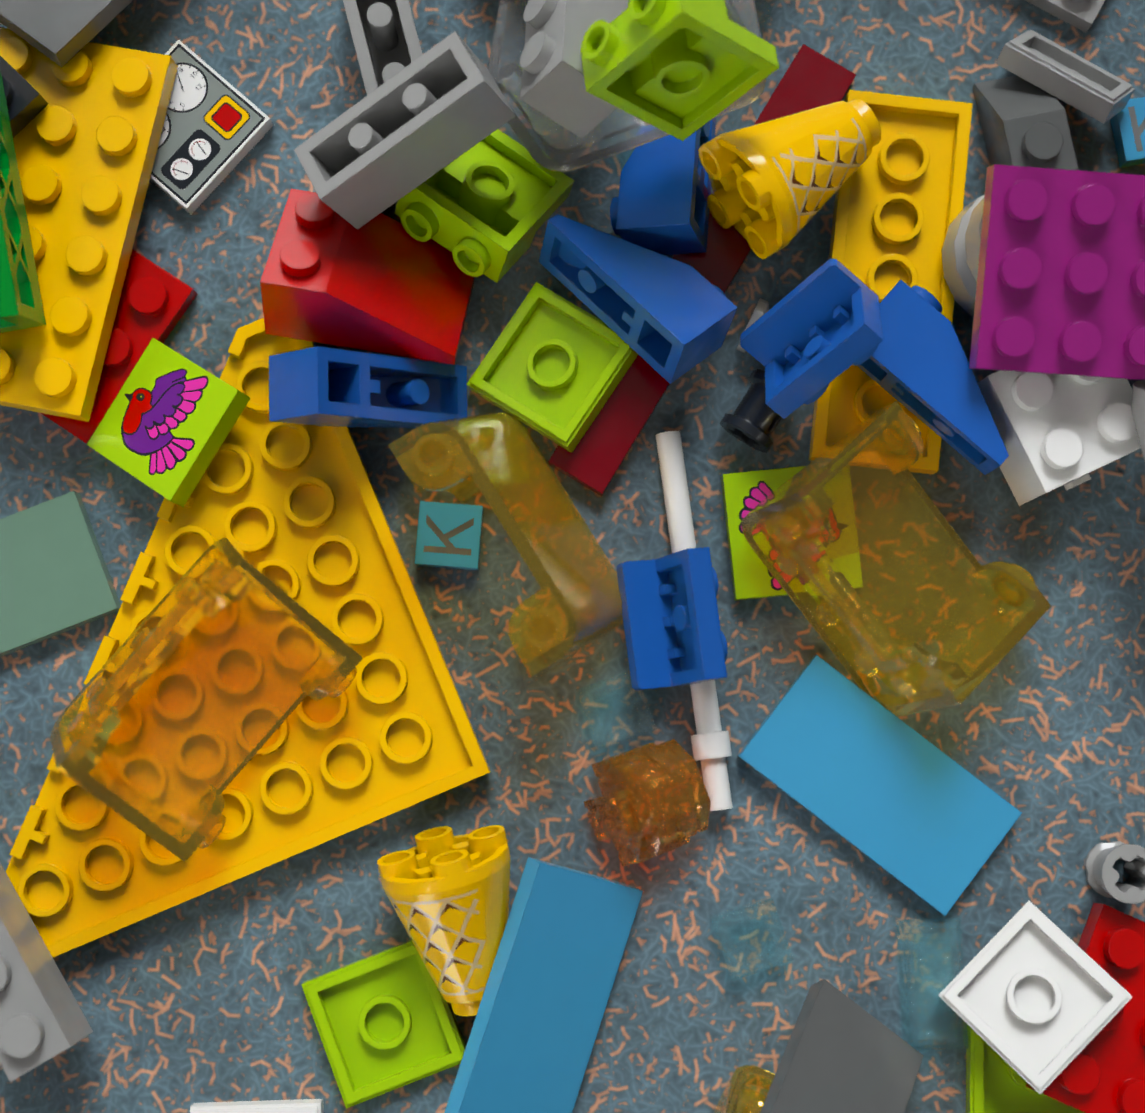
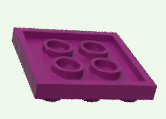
M998 164L987 167L970 369L1145 380V175Z

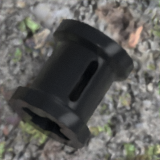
M757 369L753 370L748 380L751 386L734 413L725 414L720 424L729 434L748 446L767 453L773 444L770 436L782 417L766 405L765 371Z

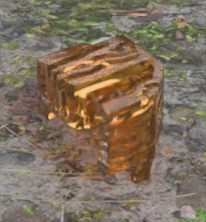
M675 739L659 745H655L653 742L641 745L591 764L595 776L599 777L598 784L602 794L584 801V806L589 810L587 815L588 818L592 819L590 824L596 830V838L598 841L612 839L615 848L619 851L618 857L622 866L642 863L672 851L684 844H688L690 837L696 835L697 832H703L708 829L710 798L696 761Z

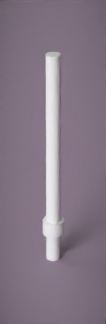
M680 431L658 433L655 436L671 552L675 553L688 548H696ZM715 680L691 684L690 689L697 735L690 736L694 761L700 760L707 811L731 809L733 806L726 757L732 756L729 731H722Z

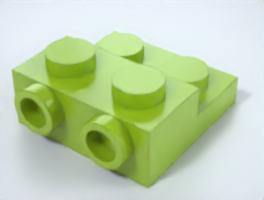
M629 0L628 8L611 23L605 20L594 22L586 31L580 48L586 92L682 141L779 68L775 46L728 19L725 0Z
M497 129L399 199L394 213L400 217L403 228L412 238L422 242L433 239L452 252L453 260L462 272L472 277H479L484 274L498 283L530 248L536 231L568 198L574 180Z

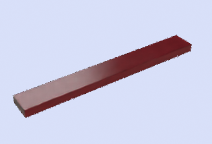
M803 44L755 124L842 101L851 87L856 74ZM709 210L707 251L703 253L675 254L672 259L692 266L725 294L752 249L734 225L728 229L721 227ZM638 355L574 451L571 453L558 445L549 459L548 465L602 496L670 383Z

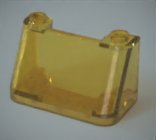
M897 401L874 412L766 497L742 519V530L751 548L857 685L894 715L906 716L961 705L1047 612L1051 605L1036 587L1030 573L1021 566L1002 561L980 565L908 470L922 457L924 445L921 432L916 422L906 415Z
M490 412L431 422L413 429L388 445L419 495L425 491H445L454 495L461 504H465L482 493L538 582L541 590L525 599L514 609L509 620L508 632L514 650L534 681L608 636L623 624L622 599L619 592L616 570L530 433L517 417L506 412Z
M222 538L211 545L197 559L62 712L50 735L56 768L185 862L198 847L200 849L208 847L221 833L226 822V817L222 814L225 807L222 792L306 696L318 701L327 695L335 698L342 694L354 680L357 673L356 666L363 657L227 538Z

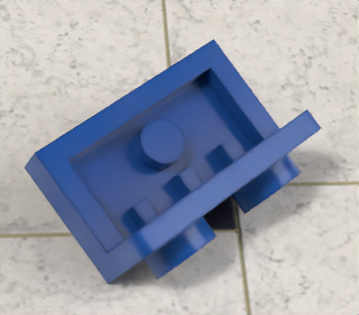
M832 258L740 335V345L765 366L766 405L785 419L802 404H811L820 398L826 391L829 383L851 365L857 366L868 360L876 351L879 343L883 341L879 298L877 294L837 259Z
M688 548L658 559L626 561L618 564L616 571L632 688L639 691L685 686L726 678L725 661L728 648L726 638L720 628L716 599L719 582L717 573L712 567L710 548Z

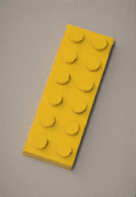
M848 90L845 102L848 103L853 99H860L874 112L881 128V141L872 148L871 155L835 193L829 259H837L878 295L879 303L900 279L911 288L914 285L924 288L940 302L943 308L941 314L952 323L954 297L944 279L942 247L949 225L963 210L973 103ZM851 365L831 381L826 391L814 402L808 461L844 462L852 466L935 474L939 471L942 438L858 366Z

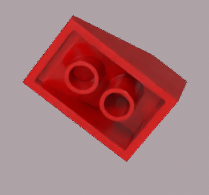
M291 188L260 280L265 334L455 365L476 277L462 272L455 264L452 252L432 239L422 242L412 238L400 222L382 213L361 228L356 229L321 201L316 192Z

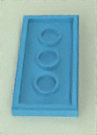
M818 655L812 657L738 754V757L944 916L947 915L1022 814V812Z
M528 857L444 1113L573 1112L641 900L642 890L628 884Z

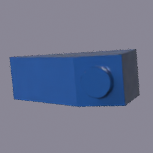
M716 116L684 141L650 124L648 125L621 171L619 197H613L611 201L610 220L616 235H620L623 240L662 255L703 253L707 251L709 224L707 197L711 194V183L708 173L699 159L698 149L715 138Z
M558 214L548 220L538 262L668 383L671 384L722 347L738 307L726 297L719 287L711 284L692 266Z
M900 279L879 303L883 341L879 343L876 351L868 360L857 366L986 475L1001 466L1009 457V454L973 371L969 368V362L951 321L941 314L943 308L940 302L930 292L917 285L911 288Z
M319 346L269 356V421L316 426L468 428L467 366Z

